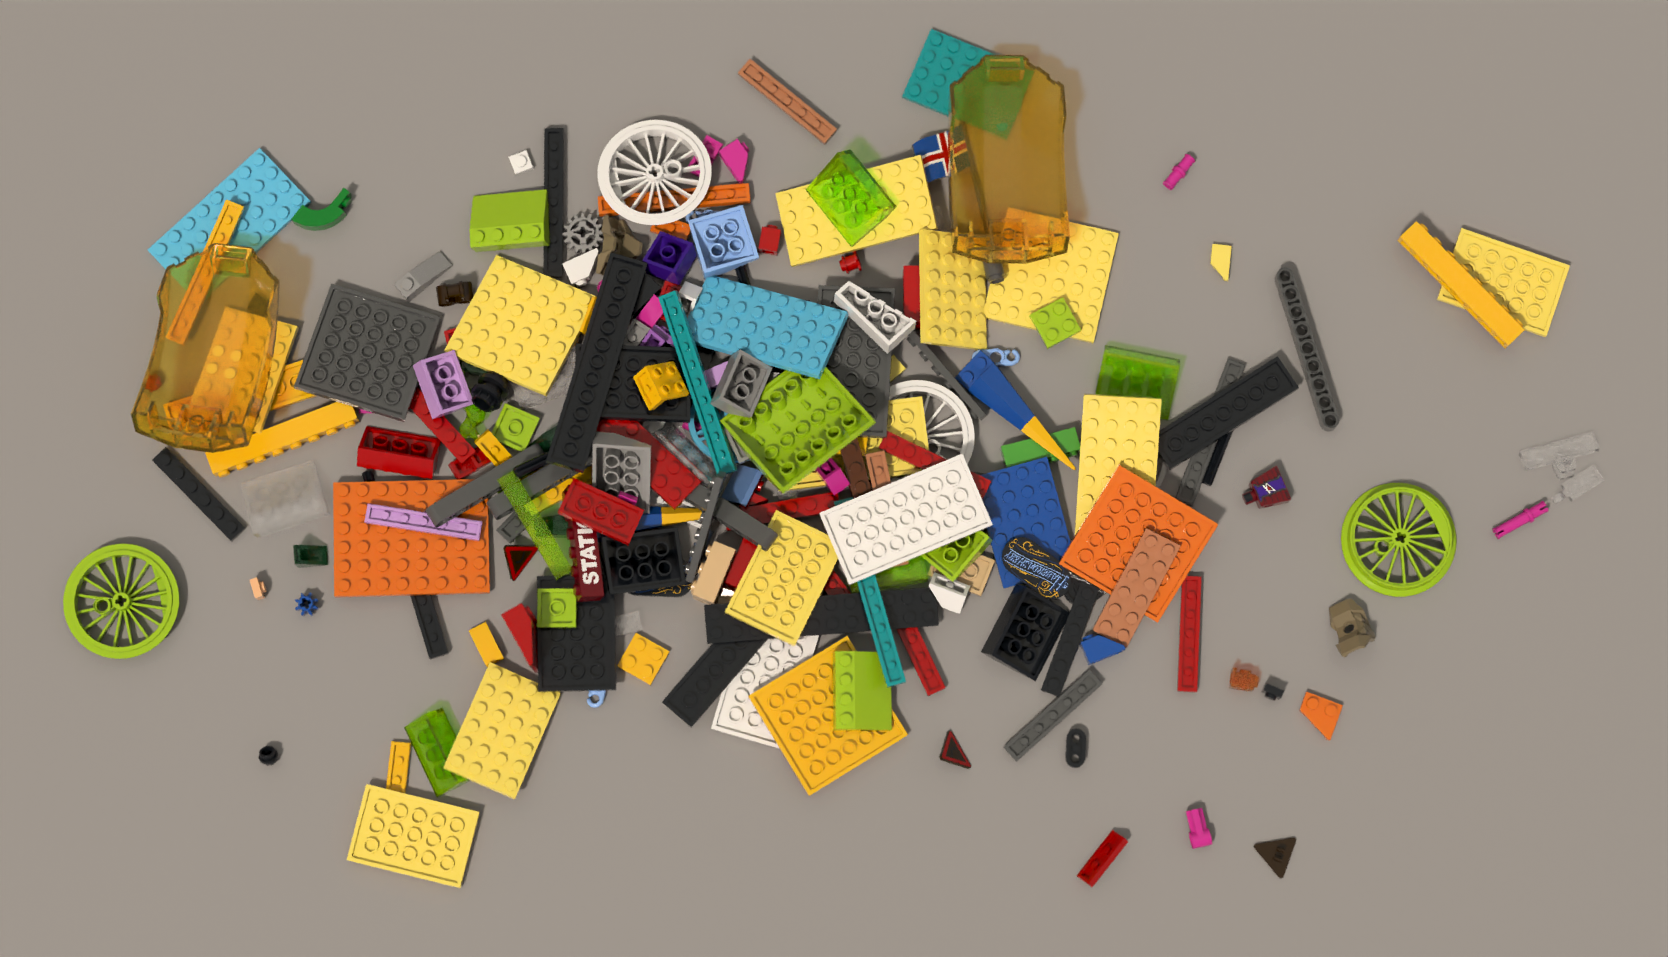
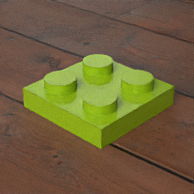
M1063 297L1029 315L1047 349L1081 332V328Z
M505 403L491 433L501 444L522 452L528 448L540 418Z
M573 588L537 589V628H577V596H574Z

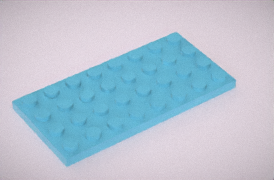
M260 148L148 249L149 253L186 291L226 199L244 206L245 209L204 301L292 221V217L302 204L305 207L311 204V201Z
M711 276L706 278L699 299L687 320L697 346L729 355L741 349L769 366L820 379L849 315L844 310L721 277Z

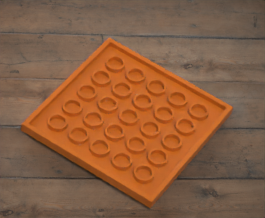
M1119 464L1061 557L1059 564L1111 594L1145 528L1180 544L1181 547L1144 614L1158 623L1214 533L1218 523Z

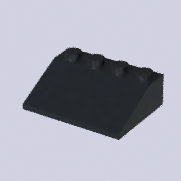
M678 527L634 533L629 545H625L608 536L599 539L601 559L609 595L686 585Z
M1016 584L981 653L1036 681L1066 623L1069 612L1027 586Z

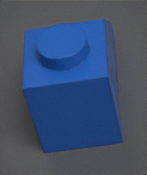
M1093 634L1082 638L1083 642L1080 643L1088 665L1125 651L1124 645L1100 635L1094 637Z

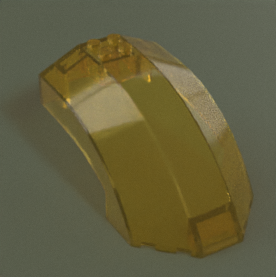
M985 55L976 66L968 69L957 82L954 81L949 87L948 185L952 253L986 263H1031L1065 254L1069 245L1070 231L1064 159V128L1067 116L1064 85L1059 81L1055 82L1051 79L1049 74L1039 66L1035 67L1024 55Z
M214 243L208 246L207 250L201 253L196 252L184 258L185 261L177 265L172 264L166 268L157 292L160 318L147 371L131 412L135 432L174 448L210 453L249 446L270 376L279 308V280L276 276H273L263 260L259 259L252 247Z

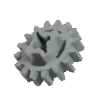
M581 213L580 218L575 214V220L568 219L570 225H564V229L567 232L563 233V237L567 238L564 240L565 244L570 243L569 250L575 248L576 254L579 251H582L584 254L587 250H593L592 248L594 247L599 249L597 243H603V239L600 237L603 236V233L599 231L602 229V224L597 225L598 218L592 220L591 214L586 218L584 213ZM587 223L591 224L594 228H589ZM582 231H586L585 237H581ZM591 239H594V241L588 245V242ZM573 240H578L580 245L574 243Z

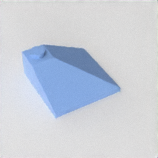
M743 205L688 220L704 279L722 275L759 259Z

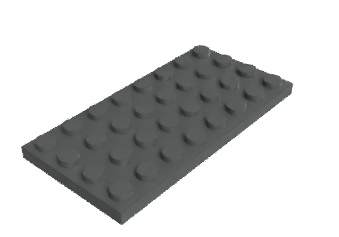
M819 285L818 304L842 310L834 302L835 293L842 286ZM860 287L874 298L884 301L886 305L894 309L895 288ZM848 316L826 367L876 421L874 425L858 437L887 438L892 350L887 354Z

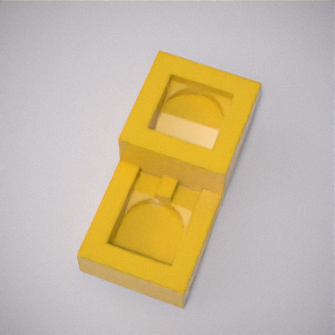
M486 622L468 630L486 667H488L490 662L494 664L504 659Z

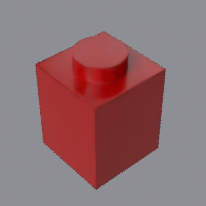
M762 226L758 247L759 253L778 255L781 230L777 226Z

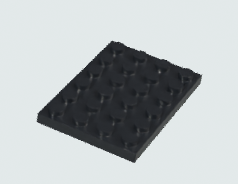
M576 343L575 366L582 347L580 343ZM623 345L600 419L690 423V391L675 347ZM673 361L689 395L665 400L655 410L649 411L633 377L645 366Z
M602 574L604 597L600 601L577 602V628H537L538 692L616 690L615 594L609 595L605 574ZM572 575L537 576V589L573 588L575 584V578Z

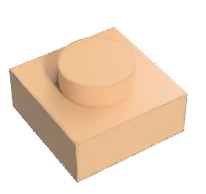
M257 577L250 579L254 597L257 600L264 599V593L267 592L264 582H260V579Z

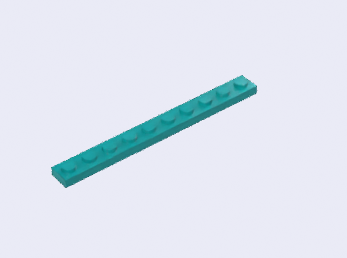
M674 290L658 298L716 473L720 470L729 474L737 471V467L723 425L720 422L718 410L710 404L713 395L679 293Z
M853 497L836 501L834 505L837 506L852 500ZM873 575L858 581L857 584L886 685L889 688L906 683V679L877 579Z

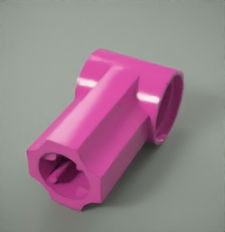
M1198 808L1186 811L1192 848L1196 849L1212 845L1211 834L1206 826L1203 809Z

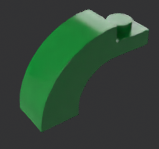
M343 188L328 207L321 210H312L302 204L291 220L295 225L307 230L319 231L329 229L340 223L347 216L342 209L349 206L352 201V195L347 189Z

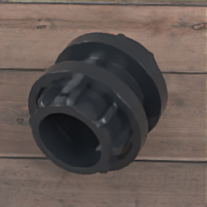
M494 371L481 374L478 378V384H475L471 389L473 404L485 412L499 409L503 403L502 399H505L510 392L508 380Z

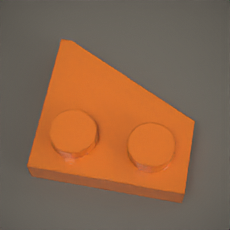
M1305 692L1299 711L1325 736L1326 740L1330 741L1343 705Z

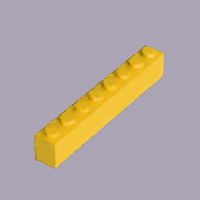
M1416 221L1399 237L1397 241L1504 349L1524 331L1522 328L1523 324L1517 318L1513 319L1509 315V310L1504 305H1500L1496 301V297L1490 291H1486L1476 277L1473 278L1468 273L1469 270L1466 266L1459 264L1455 260L1452 252L1446 251L1441 246L1442 243L1438 238L1432 237L1428 233L1425 225L1419 224Z
M335 402L262 430V433H255L205 452L212 473L216 477L219 476L221 478L228 476L232 470L237 469V471L246 469L250 463L255 462V464L264 462L266 457L271 455L273 457L282 455L284 450L289 448L291 450L302 447V443L307 441L309 443L320 440V436L325 434L327 436L338 433V429L344 427L345 429L356 426L359 419L354 407Z

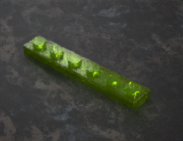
M513 471L499 478L497 482L555 580L571 572L569 562L519 478L516 477Z

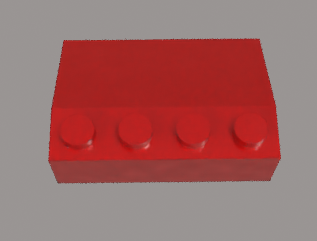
M521 603L501 615L529 666L535 673H538L537 627L535 625L537 619L528 606L524 607Z

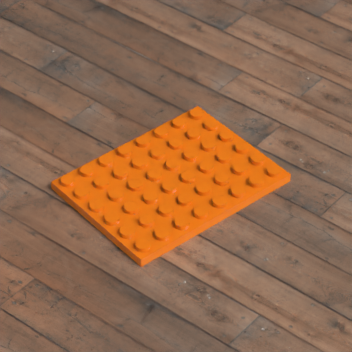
M475 479L333 482L334 597L489 594V514L486 504L488 498L457 516L458 518L483 522L479 541L385 527L364 522L368 503L425 512L432 504Z

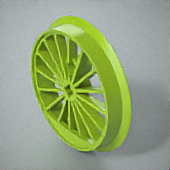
M1387 483L1368 490L1352 504L1343 522L1341 546L1348 567L1365 586L1384 595L1406 597L1430 589L1444 577L1454 559L1456 531L1448 510L1433 494L1421 487L1408 483ZM1395 494L1397 526L1382 499L1383 496ZM1399 494L1412 497L1402 528ZM1417 498L1425 508L1405 530L1414 500ZM1378 499L1393 529L1371 511L1367 505ZM1365 510L1389 532L1358 522L1362 511ZM1427 510L1432 521L1408 532ZM1432 524L1435 525L1439 533L1410 536ZM1357 525L1389 537L1355 539V528ZM1398 536H1399V537H1401V536L1404 537V539L1402 540V543H1401V541H1396L1395 538H1397ZM1441 538L1444 550L1411 539ZM1376 541L1373 544V550L1361 556L1358 555L1356 542ZM1378 543H1385L1387 551H1379ZM1411 544L1442 554L1438 565L1435 566ZM1395 547L1386 578L1383 580L1374 575L1373 571ZM1399 549L1402 583H1393L1388 580ZM1403 549L1419 578L1418 581L1406 583ZM1409 549L1433 569L1428 576L1422 577ZM1372 553L1380 556L1381 559L1371 570H1368L1361 561L1362 558Z
M133 544L108 545L87 555L72 571L64 591V615L74 637L91 652L113 659L136 657L156 647L173 627L179 609L177 582L168 565L152 551ZM130 557L123 590L116 559ZM134 558L145 561V566L128 590ZM111 559L114 565L119 593L100 567V564ZM151 565L155 578L132 593ZM97 567L115 595L89 580L87 576ZM87 581L113 598L79 594L83 582ZM157 582L159 592L134 598ZM160 596L162 607L134 602ZM78 598L94 599L93 608L78 611ZM121 598L127 600L124 602V606L118 604V602H121ZM106 601L108 608L105 611H100L99 604ZM133 606L162 610L163 620L161 624ZM130 609L159 627L149 636ZM93 611L101 615L86 627L83 626L80 619L81 614ZM114 612L97 640H95L87 630ZM124 613L130 646L117 647ZM128 613L147 638L135 645ZM119 614L113 646L100 643Z

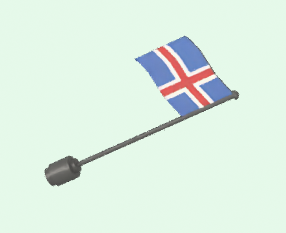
M959 121L957 126L946 132L925 137L912 145L914 156H922L928 183L952 176L969 167L989 254L983 260L985 275L990 284H997L1004 281L1005 272L1002 259L996 254H992L963 129L964 122Z

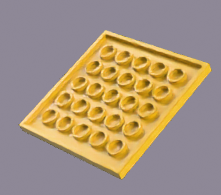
M848 636L748 696L808 796L908 735L893 709L892 730L833 731V652L856 651Z

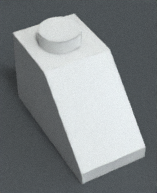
M597 248L562 263L573 287H583L591 279L599 254Z
M685 281L679 291V296L688 318L690 312L694 310L703 288Z
M934 572L929 588L941 607L960 614L970 585L957 580L952 582L946 576Z

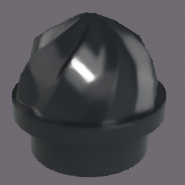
M265 746L259 751V760L262 764L269 766L277 762L278 752L274 747Z

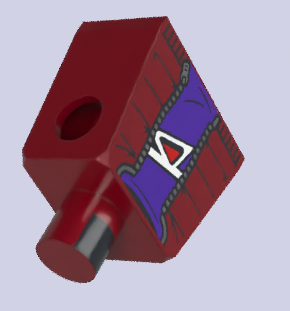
M1277 466L1249 483L1251 491L1242 494L1246 505L1256 501L1259 509L1285 504L1291 500Z

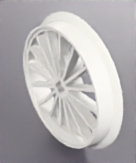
M646 120L624 128L608 142L598 164V183L608 205L622 217L644 225H663L685 217L701 203L711 181V161L704 144L689 129L670 121ZM661 136L656 164L653 162L648 137ZM665 137L676 140L677 142L660 165ZM645 138L651 165L647 163L632 142ZM680 144L685 145L690 150L678 159L670 160ZM630 145L645 167L620 152ZM694 155L698 165L682 168L680 163ZM616 158H620L640 171L617 168ZM677 168L678 172L670 173L669 170ZM700 170L699 180L680 178L682 173ZM618 173L638 177L619 181ZM670 182L696 185L697 187L691 195ZM639 183L622 195L621 186ZM665 185L685 196L688 200L679 206ZM656 186L662 213L650 214ZM659 186L672 201L676 209L668 212L664 211ZM645 187L631 208L626 206L624 200ZM651 187L646 213L636 211V207Z
M909 380L890 386L889 400L904 399L907 395H910V398H912L913 394L927 395L924 415L930 396L943 402L927 422L926 429L942 408L947 405L955 415L927 430L928 446L935 445L938 449L935 454L943 457L940 454L941 447L960 452L968 464L974 448L975 433L971 416L964 403L949 389L930 381ZM956 418L962 430L928 435ZM962 435V448L939 443L932 438ZM890 478L891 483L900 480V478Z

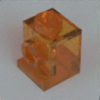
M1232 668L1229 689L1252 692L1254 687L1257 688L1259 676L1251 674L1250 670L1240 669V672H1237V668Z

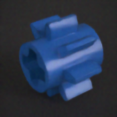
M301 593L302 598L299 600L295 599L298 603L295 610H302V616H305L306 613L313 616L312 611L314 609L319 610L315 606V603L319 600L317 598L312 600V593H309L308 597ZM306 600L310 603L308 609L303 607Z

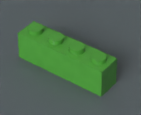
M1075 427L1050 433V436L1068 458L1078 455L1080 443ZM1033 439L1007 444L1000 448L1005 468L1047 457L1049 463L1059 461L1057 457Z

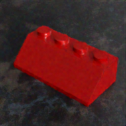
M366 426L358 446L357 466L433 479L441 441L435 437Z

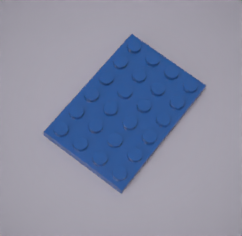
M1043 457L980 475L991 481L982 501L993 524L987 528L988 536L993 540L991 546L1003 589L1023 583L1011 574L1002 562V550L1011 539L1018 537L1028 538L1060 561L1071 542L1048 458Z

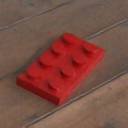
M573 478L557 514L625 545H629L644 509Z

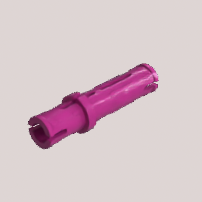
M1541 501L1529 509L1525 508L1519 515L1493 528V533H1496L1494 535L1497 539H1500L1520 526L1533 522L1535 518L1548 512V507L1545 508V502Z

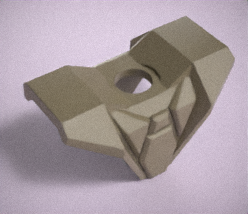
M605 215L601 230L604 236L602 252L598 254L596 273L603 276L611 252L632 259H636L642 252V243L632 235L625 221Z
M1351 598L1346 599L1329 608L1330 626L1337 631L1339 642L1336 647L1341 656L1346 657L1347 654L1360 648H1365L1369 642L1375 641V634L1370 627L1365 611ZM1348 625H1354L1352 632L1345 633V628Z

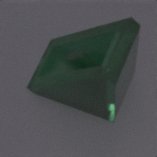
M293 545L294 562L298 568L328 565L327 546Z

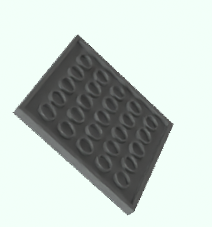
M331 284L294 389L405 422L418 385L413 365L428 357L441 318L430 313Z

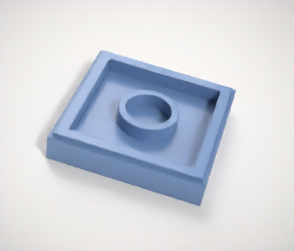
M738 464L737 471H734L721 497L728 502L746 507L762 476V472L758 469Z

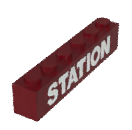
M570 485L562 492V500H564ZM564 517L565 521H568L566 534L571 545L569 547V557L573 561L571 575L575 578L573 586L574 596H577V602L600 601L604 597L597 531Z

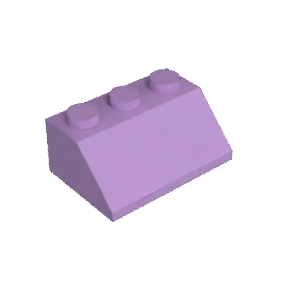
M455 350L420 360L413 365L432 419L473 405L472 396Z

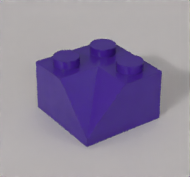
M660 231L642 262L648 263L646 268L647 274L680 285L697 257V253L692 242Z

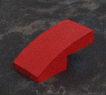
M479 447L475 448L477 453L464 465L457 459L449 463L448 466L457 480L464 479L491 463Z

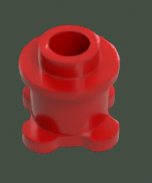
M853 251V254L849 256H841L842 260L839 263L843 272L846 271L849 274V271L857 268L859 271H862V265L856 251Z

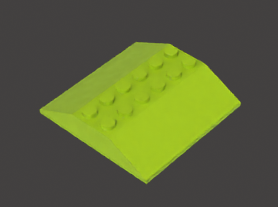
M825 367L820 379L785 370L764 387L751 418L728 414L720 420L749 459L783 494L876 423L827 367Z

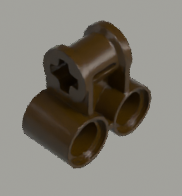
M459 281L456 284L444 283L436 287L438 306L440 307L451 306L457 303H470L474 296L472 282Z

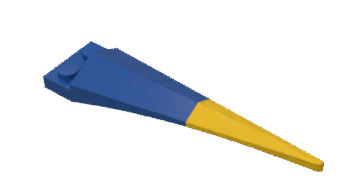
M980 350L955 378L971 394L1071 469L1076 470V467L1036 418L997 364Z
M650 506V513L642 514L634 533L699 520L702 511L695 508H677L674 510L672 507ZM597 532L598 542L601 537H606V535Z

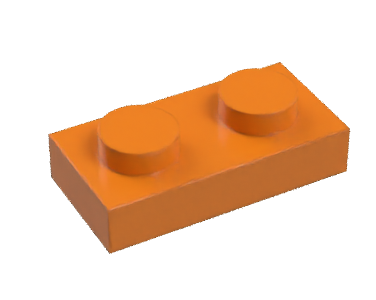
M678 220L663 225H652L650 232L657 235L661 231L686 241L691 232L689 224Z

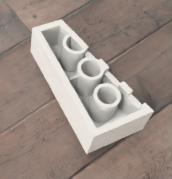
M850 281L835 293L834 302L842 310L847 311L849 317L887 354L915 330L916 320L906 317L897 309L894 310L886 305L884 301L874 298L870 293Z

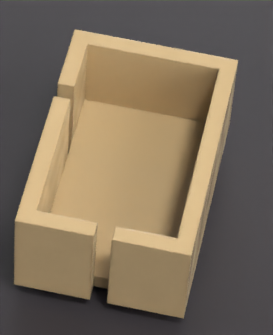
M714 541L713 545L709 544L706 550V562H702L699 567L698 581L694 580L690 589L693 599L707 605L717 604L721 594L719 589L720 587L723 588L724 581L736 555V549Z

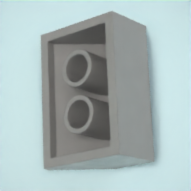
M741 349L730 356L710 404L725 413L751 418L772 371V367Z

